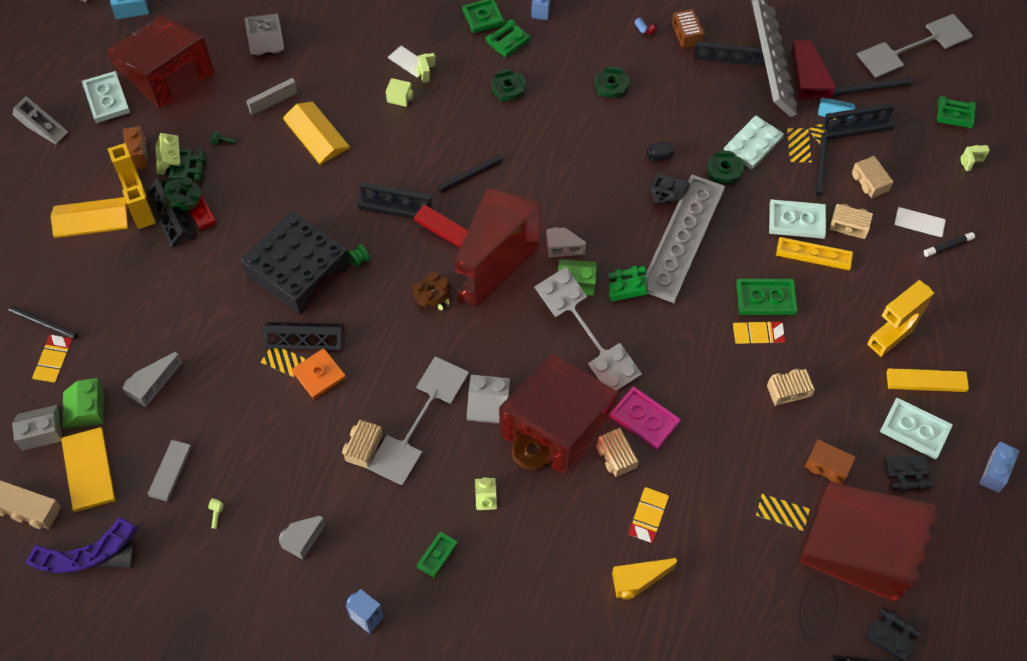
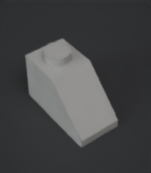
M553 227L546 229L548 257L585 255L586 242L566 228Z
M316 516L290 523L288 528H285L279 536L281 547L295 556L304 559L325 527L323 517Z

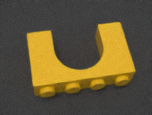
M126 143L108 148L112 163L124 189L122 192L137 228L141 229L156 224Z
M918 280L887 305L882 316L888 322L876 331L868 342V345L878 355L884 356L913 332L934 295L931 288Z

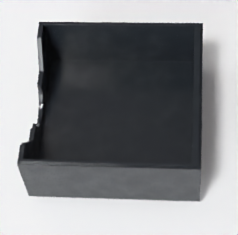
M293 210L240 259L245 275L299 315L307 308L310 296L316 291L317 284L324 275L329 274L330 276L336 270L345 271L351 265L348 249Z

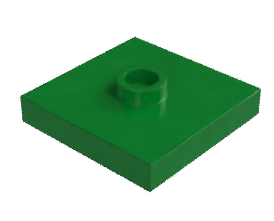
M483 0L462 6L473 34L504 25V19L495 0Z

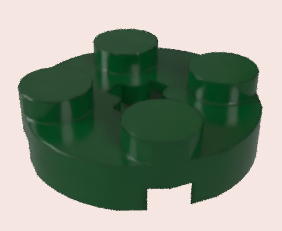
M606 67L604 71H599L596 74L595 88L598 95L622 98L628 90L629 76H626L622 69Z
M502 70L497 72L495 78L492 79L491 90L501 102L515 100L524 96L525 79L519 72L517 74L513 73V70Z
M731 151L716 152L714 156L710 157L707 165V171L711 176V180L715 183L725 184L738 182L744 169L742 159L740 157L738 159V157L734 156L735 153ZM726 165L729 169H723L722 167Z
M183 177L182 179L171 180L165 184L164 200L169 206L173 208L175 206L181 207L180 210L186 211L198 206L202 193L200 187L192 182L191 178Z

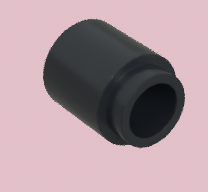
M671 142L650 144L649 148L646 149L648 159L655 162L669 159L674 155V150Z

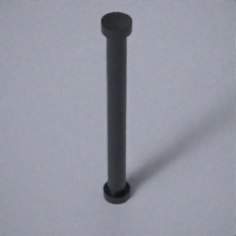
M907 76L903 79L840 88L835 87L833 97L839 94L903 85L912 86L913 79L912 76Z

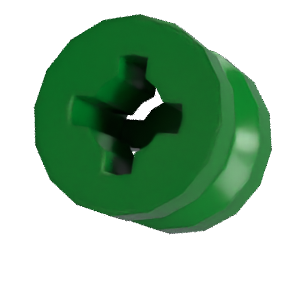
M361 244L357 245L356 249L348 251L349 259L355 267H359L363 261L367 262L370 260L368 252Z

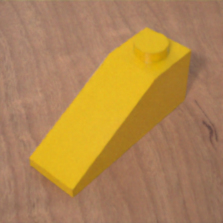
M677 559L613 567L612 576L616 597H622V599L634 598L635 595L640 594L673 571L676 567Z

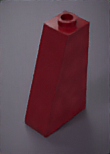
M794 40L791 57L797 99H821L822 97L832 99L835 84L811 40Z

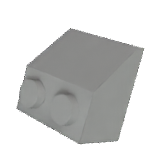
M471 375L467 420L506 424L510 378Z
M58 405L17 414L12 423L14 441L22 451L62 441Z

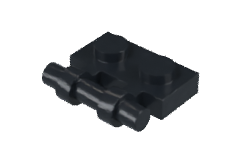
M926 455L885 458L884 463L888 479H896L897 481L890 483L891 490L906 492L907 489L925 491L926 488H933L932 480L923 479V477L930 475ZM905 478H914L915 481H906Z
M882 607L879 615L886 618L884 623L876 618L864 638L899 661H905L915 642L908 639L909 634L918 638L922 631L914 627L915 624L911 621L907 622L897 616L898 613L895 611H889ZM892 623L903 629L901 634L890 627Z

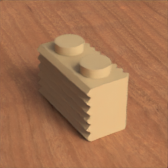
M875 156L855 163L852 171L855 180H859L866 194L868 193L873 198L890 191L893 180H891V177L885 172V169L879 164Z
M836 204L829 229L865 239L870 228L873 213L865 209L851 208L847 204Z
M794 369L785 375L781 373L774 374L767 384L775 406L812 397L815 391L807 369Z
M359 420L357 426L354 425L350 432L351 440L349 443H345L342 453L346 462L367 468L374 457L383 436L381 426Z
M621 428L599 436L598 444L596 445L597 450L601 456L604 455L607 460L605 462L606 467L610 473L613 472L615 477L638 467L639 461Z

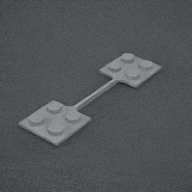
M952 14L926 25L933 36L897 51H893L886 42H883L857 53V56L874 77L877 78L904 66L897 56L902 52L931 40L939 41L947 49L973 38V35Z
M567 267L534 287L555 318L565 311H572L600 351V355L589 362L588 365L609 395L642 375L620 343L609 350H604L576 312V304L586 299L587 296Z
M434 357L416 387L428 393L430 398L406 438L399 441L387 435L367 469L403 486L422 454V451L408 444L410 437L434 399H441L449 404L452 403L469 372L438 357Z

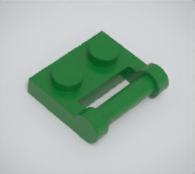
M510 19L506 22L505 26L495 33L489 34L485 39L490 46L507 58L528 43L530 36L518 27L514 20ZM509 30L512 31L510 34H508L507 36H505V37H504L503 39H501L500 41H497V40H496V39H498L499 37H501L503 34H505L506 32H508Z
M940 96L937 122L972 128L974 125L976 102L970 101L967 103Z

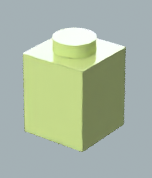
M391 78L386 89L387 102L407 107L409 100L411 101L414 95L411 83Z

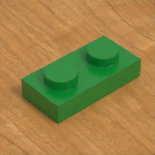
M440 531L418 562L417 568L435 579L458 545V542Z

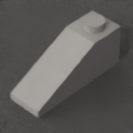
M27 96L13 109V116L21 123L54 144H57L68 133L66 129Z
M174 352L135 372L131 378L125 381L122 387L127 397L147 407L182 364L179 354Z

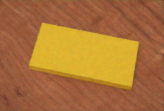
M102 427L61 438L73 511L79 512L116 501Z

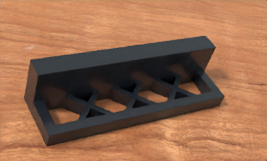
M696 42L694 59L755 66L762 65L764 57L762 48Z
M890 103L827 113L822 129L824 134L828 136V140L893 130L895 124L891 115L894 110V104Z
M157 178L145 193L170 246L175 247L182 238L194 239L197 233L187 212L180 210L181 207L175 206L173 208L169 206L164 200L165 184L169 181ZM157 190V195L155 199L153 193ZM161 202L163 203V210H162V212H161V210H160ZM167 215H169V217H170V219H169V226H168L167 223H166V222H167ZM175 229L177 235L173 238V231Z
M365 182L360 183L361 196L357 204L358 209L414 219L423 204L432 209V198L429 194Z
M267 322L264 325V348L319 350L324 348L325 350H342L344 324ZM269 333H276L281 340L278 343H269ZM290 334H296L301 340L297 344H292L286 338ZM310 334H315L320 341L317 344H310L305 338ZM328 335H337V345H330L325 338Z

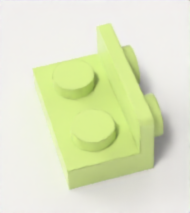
M160 133L155 145L157 174L164 175L166 169L170 168V165L179 166L180 152L177 135Z

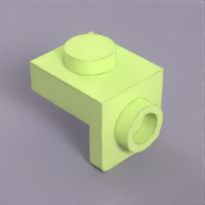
M434 53L418 56L416 70L417 75L421 76L423 82L430 81L429 67L435 66Z
M988 145L966 147L961 156V163L966 171L971 170L974 162H983L989 153Z
M495 478L475 479L476 509H497Z

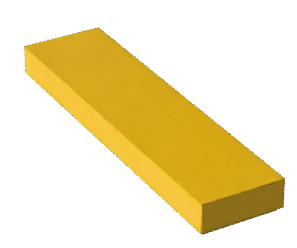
M779 237L776 256L850 270L853 252Z
M889 368L887 370L888 389L967 392L969 390L967 372Z

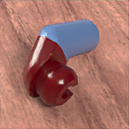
M642 18L635 20V24L641 33L649 35L657 33V24L651 23L648 26Z

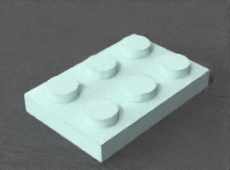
M116 71L82 81L96 123L130 113Z
M755 116L724 147V150L735 153L734 156L738 157V159L740 157L743 164L753 170L779 143L784 133Z
M771 199L769 234L824 239L826 235L825 204Z
M896 398L880 432L936 460L951 430L952 424Z

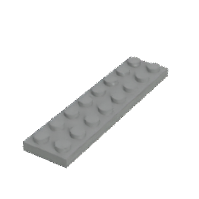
M752 0L773 101L785 113L793 117L797 115V103L793 98L794 90L789 81L791 77L786 68L788 64L783 55L785 50L781 45L782 37L778 32L779 24L775 19L776 12L772 6H768L766 0Z
M692 174L688 181L690 187L684 197L679 200L645 274L648 280V294L672 303L676 301L725 189L723 185Z

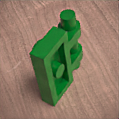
M635 265L625 270L616 269L615 272L609 273L610 280L616 279L615 282L609 283V297L611 301L648 294L646 275L640 276V274L647 273L645 265L640 267ZM633 276V278L624 279V277Z

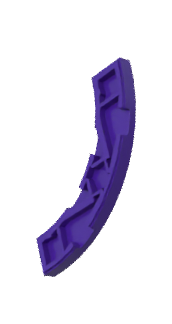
M118 517L113 526L100 537L101 539L91 545L72 551H56L36 544L25 563L34 568L55 573L83 571L97 566L115 555L127 544L139 527L122 517Z

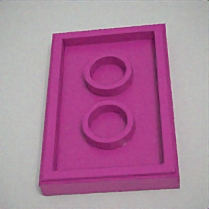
M634 386L609 415L613 420L656 450L662 446L681 422L680 418Z

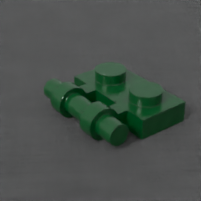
M179 149L180 164L179 166L171 165L169 180L193 176V182L200 183L204 174L202 170L203 165L206 162L205 152L199 150L198 155H193L192 149ZM191 163H195L196 167L191 168Z

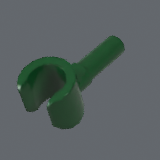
M217 131L213 132L210 136V143L213 145H218L220 141L236 143V139L226 138Z

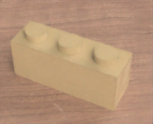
M0 481L1 516L7 514L13 520L21 523L23 520L27 521L37 529H41V527L50 529L61 509L56 500Z

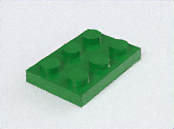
M737 279L739 315L797 314L794 279Z

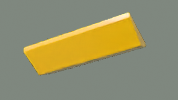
M314 102L296 104L283 117L284 121L320 165L350 149L347 142Z
M125 197L54 206L51 213L54 238L128 229V205Z

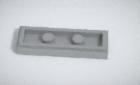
M291 78L246 100L251 115L297 94L295 81Z
M171 440L149 489V497L169 501L191 451V445Z

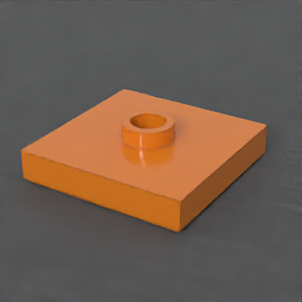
M324 348L291 369L292 373L313 399H316L346 379L345 374Z

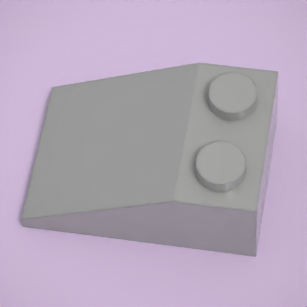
M278 14L245 18L250 54L263 55L266 52L279 53L281 50H284Z

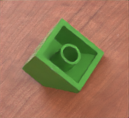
M559 259L558 271L567 267L586 295H594L596 262Z
M98 378L76 381L63 392V429L104 424V388Z

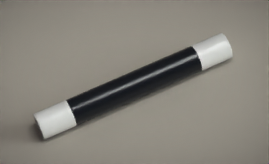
M971 232L924 250V255L928 257L975 239V234Z

